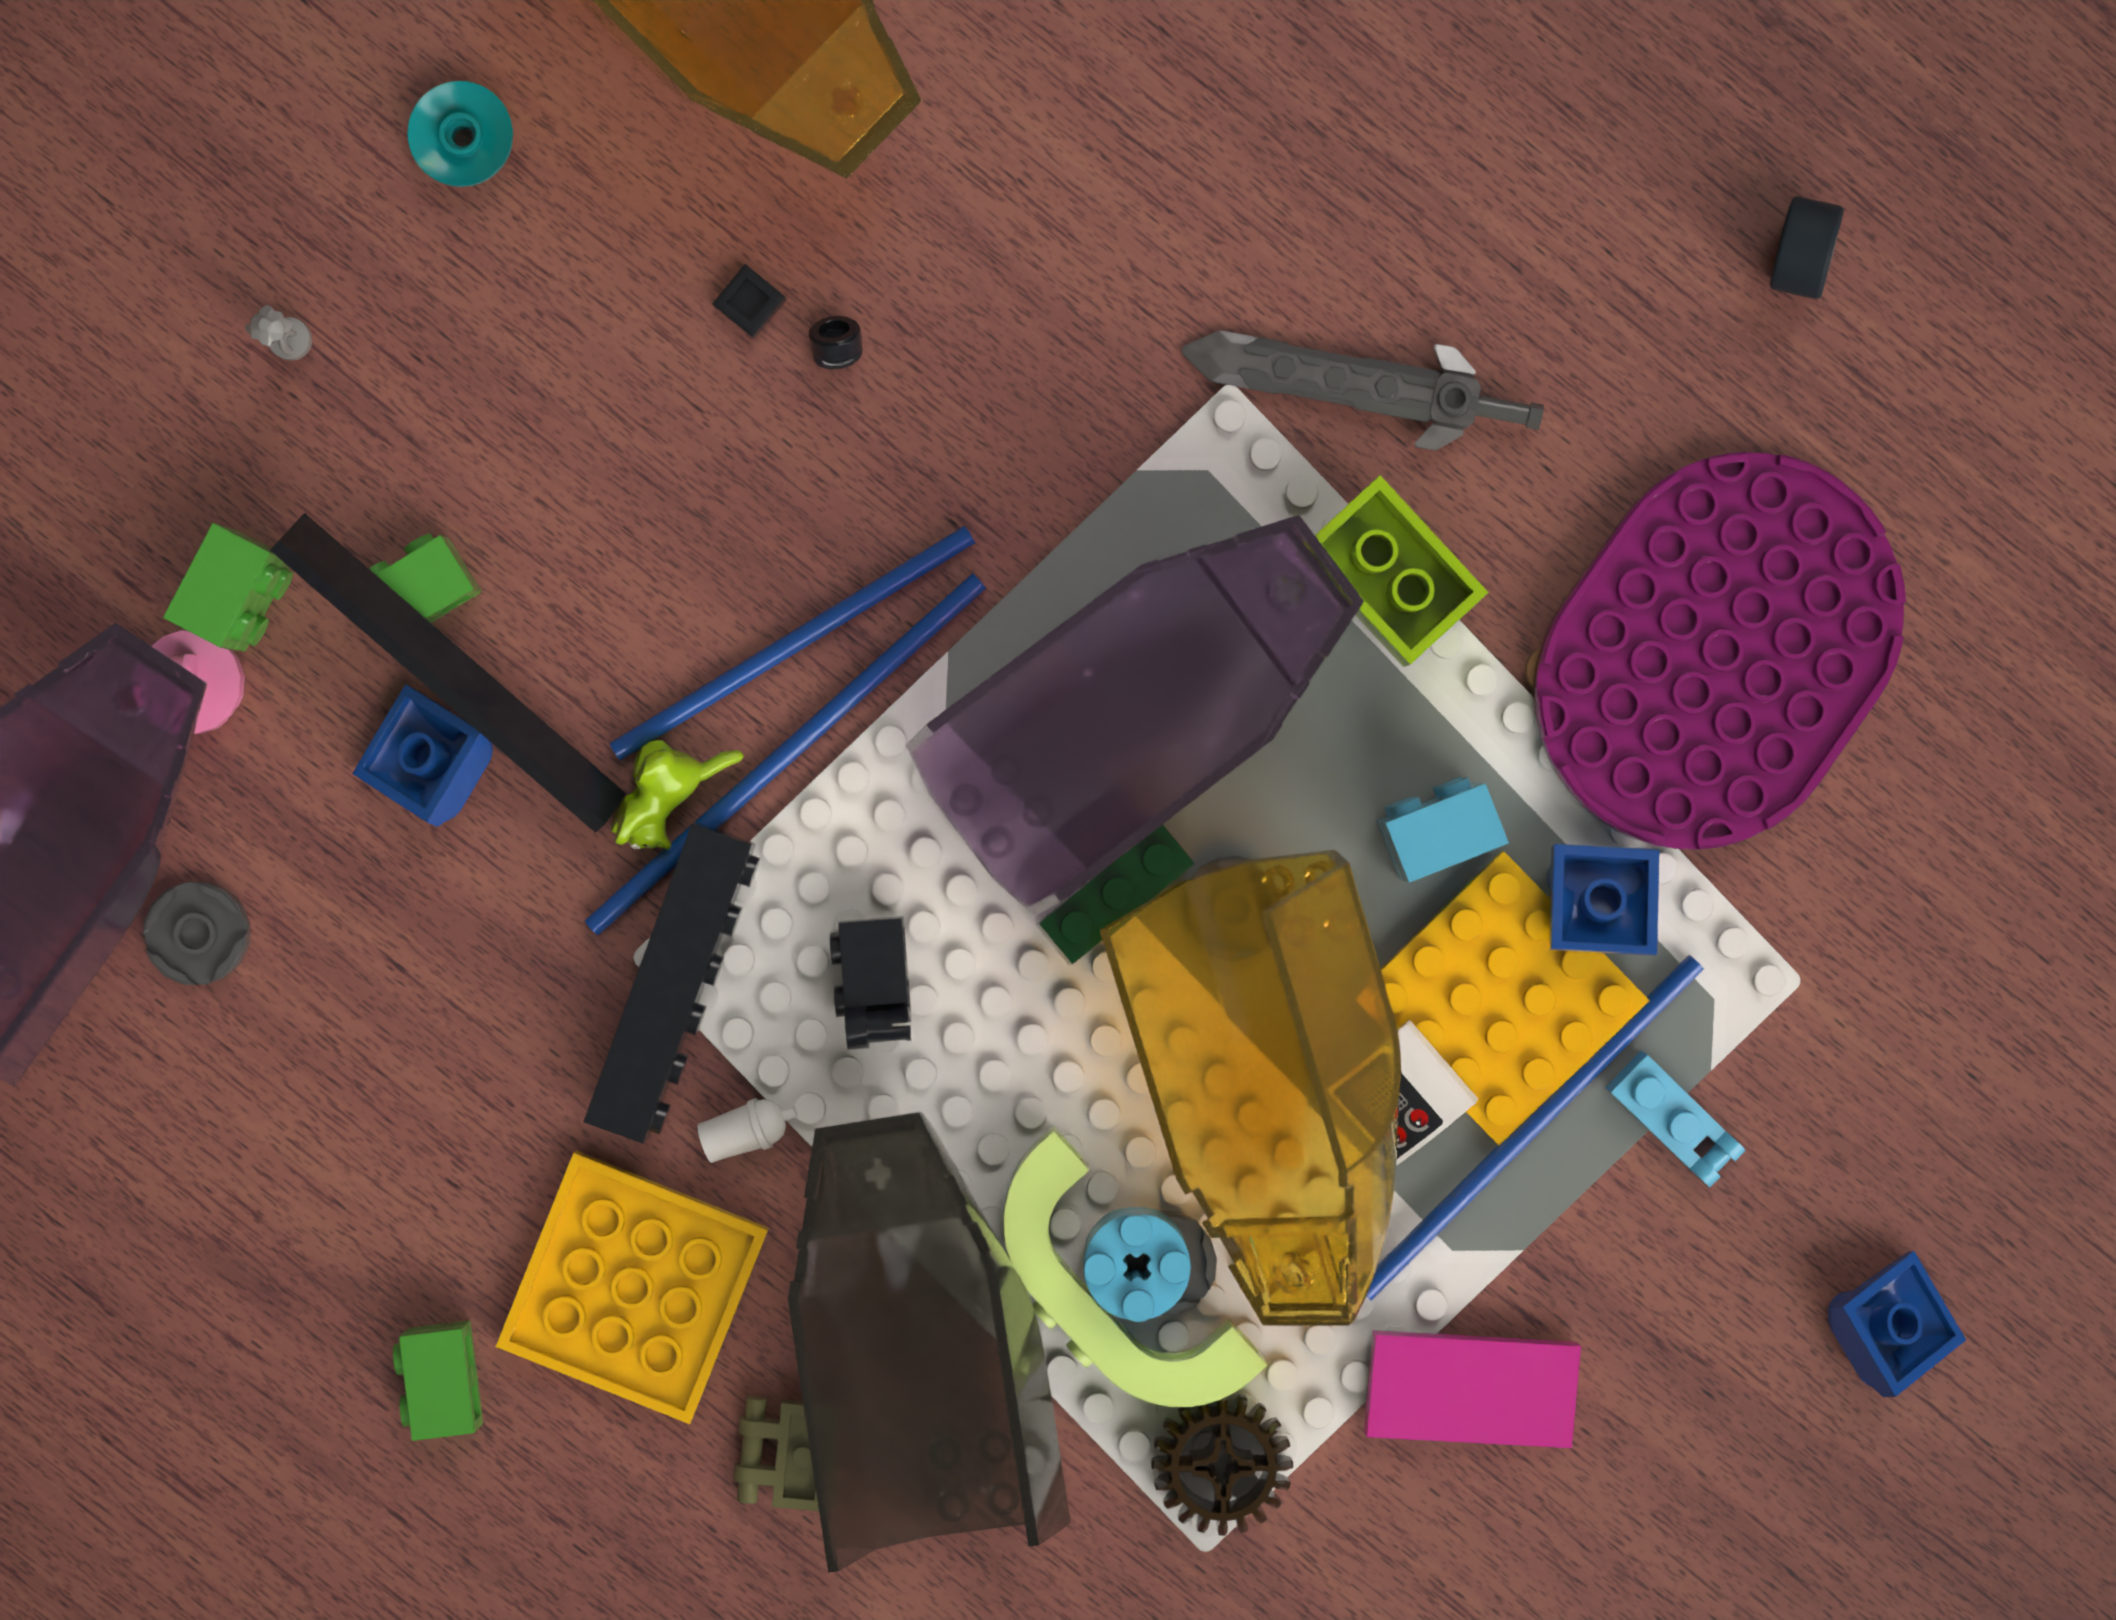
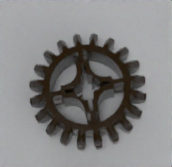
M1238 1394L1233 1407H1227V1397L1216 1401L1217 1406L1208 1407V1404L1198 1406L1199 1411L1192 1414L1189 1407H1177L1178 1413L1184 1422L1180 1425L1170 1418H1166L1163 1421V1428L1173 1436L1172 1439L1163 1436L1155 1437L1154 1447L1167 1454L1151 1458L1152 1469L1166 1472L1154 1479L1155 1489L1160 1491L1172 1489L1163 1499L1164 1506L1167 1509H1171L1183 1503L1178 1513V1520L1185 1524L1190 1521L1195 1513L1198 1514L1196 1527L1197 1531L1205 1533L1208 1529L1210 1520H1216L1217 1531L1220 1536L1227 1534V1521L1236 1520L1237 1528L1241 1533L1246 1532L1248 1524L1245 1516L1251 1513L1256 1521L1264 1523L1267 1517L1261 1505L1265 1502L1276 1509L1281 1505L1280 1498L1272 1491V1488L1288 1490L1290 1488L1289 1478L1277 1473L1278 1471H1287L1293 1468L1291 1457L1278 1454L1290 1447V1441L1287 1436L1272 1437L1281 1427L1277 1417L1270 1418L1261 1424L1266 1413V1407L1262 1403L1256 1404L1249 1413L1245 1412L1248 1400L1244 1394ZM1230 1424L1242 1427L1252 1433L1263 1446L1264 1454H1252L1251 1450L1239 1449L1231 1442ZM1214 1425L1212 1438L1207 1446L1203 1449L1190 1450L1189 1455H1181L1184 1446L1195 1433L1205 1427ZM1221 1440H1223L1230 1462L1236 1459L1235 1463L1227 1464L1226 1472L1223 1473L1222 1486L1214 1464L1208 1467L1209 1463H1215L1218 1460V1454L1221 1453ZM1255 1471H1262L1258 1482L1248 1493L1230 1501L1232 1488L1236 1481L1243 1477L1254 1476ZM1179 1472H1192L1193 1477H1203L1209 1480L1213 1485L1214 1501L1203 1499L1193 1493L1182 1481Z

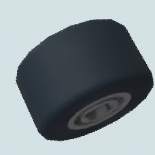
M1799 196L1792 199L1770 279L1771 289L1812 299H1819L1822 296L1843 218L1844 209L1842 206Z

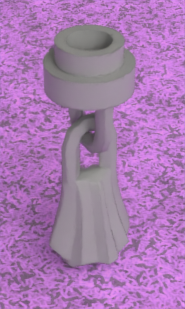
M268 305L262 307L259 313L251 318V324H246L245 326L251 338L259 340L262 345L269 346L274 354L285 360L294 361L303 358L312 346V334L305 323L293 317H284L282 312L274 311Z

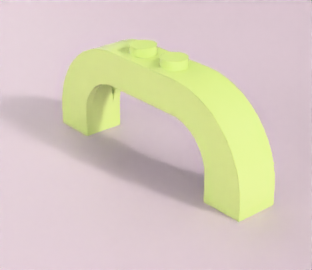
M1054 1126L1051 1127L1032 1145L1020 1160L1011 1178L1004 1208V1237L1007 1252L1021 1283L1036 1300L1031 1305L1033 1311L1050 1329L1058 1324L1071 1338L1066 1344L1067 1348L1084 1367L1088 1368L1094 1363L1112 1383L1143 1401L1168 1407H1193L1218 1401L1244 1387L1268 1365L1260 1351L1229 1318L1203 1342L1191 1349L1172 1353L1153 1350L1137 1341L1114 1315L1103 1309L1095 1301L1085 1283L1059 1256L1049 1234L1050 1217L1061 1196L1089 1171V1164Z

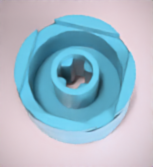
M1127 1207L1113 1210L1103 1216L1093 1226L1086 1239L1083 1267L1087 1287L1095 1301L1112 1315L1134 1322L1146 1321L1167 1312L1179 1301L1185 1292L1191 1270L1188 1249L1180 1229L1162 1212L1146 1207ZM1130 1253L1137 1258L1143 1253L1147 1254L1145 1258L1147 1269L1143 1272L1138 1269H1134L1131 1272L1126 1271L1128 1267L1125 1256Z

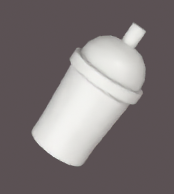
M757 1098L748 1100L747 1104L698 1123V1134L704 1153L709 1162L713 1163L762 1148L766 1150L772 1148L773 1143L779 1141L785 1133V1121L797 1117L795 1107L782 1111L780 1106L771 1100H758Z

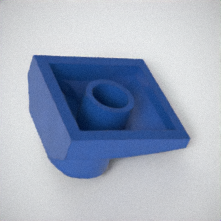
M405 684L352 774L425 822L439 827L445 821L454 818L463 808L491 760L493 744L465 719Z
M1554 844L1551 847V860L1547 872V883L1550 889V950L1656 956L1658 945L1660 850Z
M1915 1251L1905 1253L1856 1289L1837 1294L1830 1302L1828 1308L1829 1326L1857 1375L1882 1397H1896L1966 1341Z

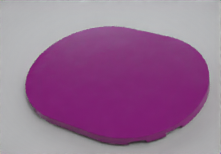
M1746 451L1708 457L1666 476L1649 488L1623 516L1553 617L1543 639L1535 674L1534 701L1536 719L1547 756L1567 790L1599 821L1634 840L1654 846L1693 850L1718 848L1736 844L1776 826L1805 802L1819 785L1889 683L1897 665L1904 639L1902 637L1906 594L1901 566L1896 562L1890 543L1884 534L1886 530L1872 509L1857 493L1832 474L1806 461L1781 454L1773 455Z

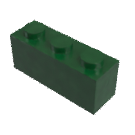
M1159 823L1035 925L1068 965H1073L1195 863L1166 827Z

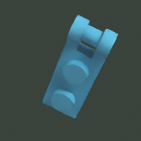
M1642 1050L1605 1087L1709 1188L1721 1177L1718 1171L1730 1159L1736 1161L1746 1151L1739 1142L1726 1132ZM1708 1136L1715 1145L1701 1158L1694 1149Z

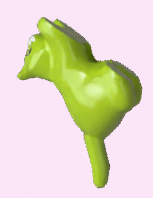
M663 740L651 741L642 746L633 764V777L637 788L622 800L611 826V832L616 834L615 843L623 845L628 841L633 849L661 847L670 850L672 845L666 834V818L695 791L701 781L708 779L728 766L740 762L744 757L743 753L739 750L724 751L705 762H699L687 753L672 749Z

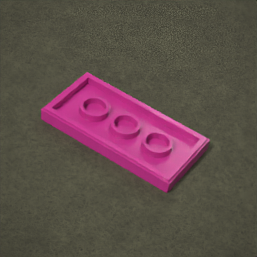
M1373 1330L1364 1434L1366 1437L1572 1448L1581 1345L1578 1342Z

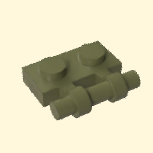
M747 1396L745 1414L739 1417L738 1434L743 1436L740 1462H736L734 1466L733 1480L738 1482L737 1501L746 1504L757 1503L759 1485L774 1486L772 1507L824 1512L835 1404L783 1399L781 1402L780 1420L765 1417L766 1397ZM763 1438L778 1439L775 1466L761 1464Z

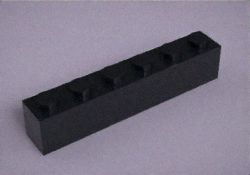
M698 822L691 824L584 1118V1123L642 1144L650 1138L651 1132L660 1135L671 1107L670 1104L663 1102L669 1083L679 1084L689 1055L680 1053L687 1033L696 1036L707 1006L699 1004L705 984L715 985L725 957L716 954L723 934L730 937L733 936L742 912V907L734 905L741 885L750 888L759 866L760 858L752 855L756 846L755 843Z

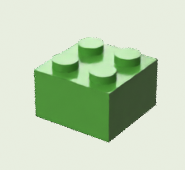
M212 523L163 618L220 648L246 652L249 644L256 646L263 637L269 623V619L264 616L273 598L279 600L287 591L293 578V572L289 571L290 567L270 551L271 548L238 530Z

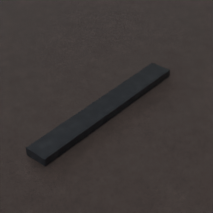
M306 513L271 548L270 551L591 830L596 833L606 824L626 793Z

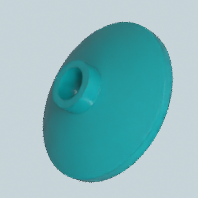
M468 81L446 82L429 90L415 105L409 119L407 131L409 148L418 166L434 180L454 187L474 186L493 177L507 161L512 149L514 135L512 120L502 101L486 87ZM462 129L471 130L473 134L471 143L463 147L456 145V134Z

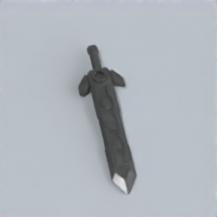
M1223 330L1184 345L1182 348V354L1210 382L1266 393H1283L1352 406L1356 410L1425 423L1432 421L1436 424H1432L1415 442L1414 446L1433 451L1462 437L1464 434L1463 429H1467L1474 422L1475 416L1526 425V428L1539 430L1544 410L1543 404L1533 402L1531 404H1524L1480 395L1481 386L1478 380L1473 377L1476 373L1473 367L1455 347L1435 344L1433 348L1441 371L1445 372L1442 375L1436 370L1367 357L1361 359L1292 346L1287 342Z

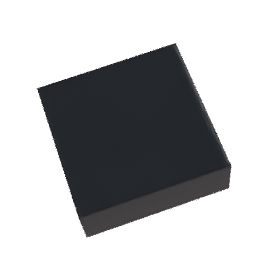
M744 264L712 305L751 338L755 339L787 298L749 266Z

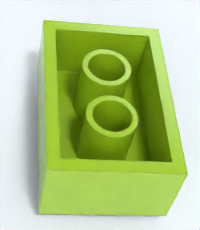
M1381 475L1371 482L1297 551L1403 667L1411 665L1489 593Z

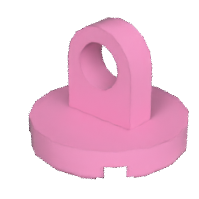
M181 630L163 636L146 651L138 667L137 691L144 710L157 724L175 733L202 734L221 727L229 720L228 718L235 709L238 708L244 696L245 675L239 657L233 650L220 648L187 630Z

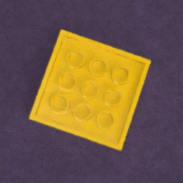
M1502 850L1352 995L1389 1034L1408 1020L1416 1026L1478 1098L1476 1103L1466 1113L1498 1145L1508 1138L1650 1001L1604 953L1550 950V898Z
M576 1150L571 1157L495 1347L690 1424L769 1227Z

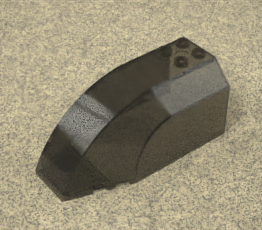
M922 1112L816 1128L804 1198H807L802 1230L798 1232L796 1249H799L794 1280L790 1282L788 1305L828 1573L840 1571L876 1549L940 1535L1025 1524L1028 1547L1042 1544L1071 1524L1042 1338L1030 1296L1021 1277L998 1241L939 1135Z

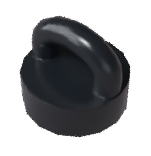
M830 316L819 320L810 328V348L814 362L819 367L828 370L843 369L853 365L862 356V336L857 321L845 316Z

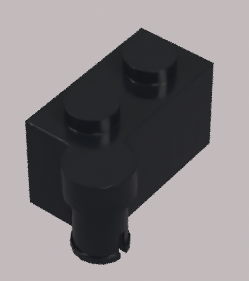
M904 916L840 921L838 923L839 933H830V952L832 965H842L843 985L834 986V1003L836 1017H845L847 1049L869 1048L870 1043L911 1041V1025L893 1026L894 1023L912 1021Z

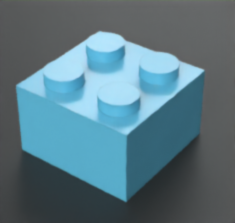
M1459 777L1433 787L1436 796L1434 798L1421 802L1419 797L1414 798L1411 796L1384 807L1387 816L1376 820L1398 879L1410 883L1509 844L1486 783H1471L1469 777Z

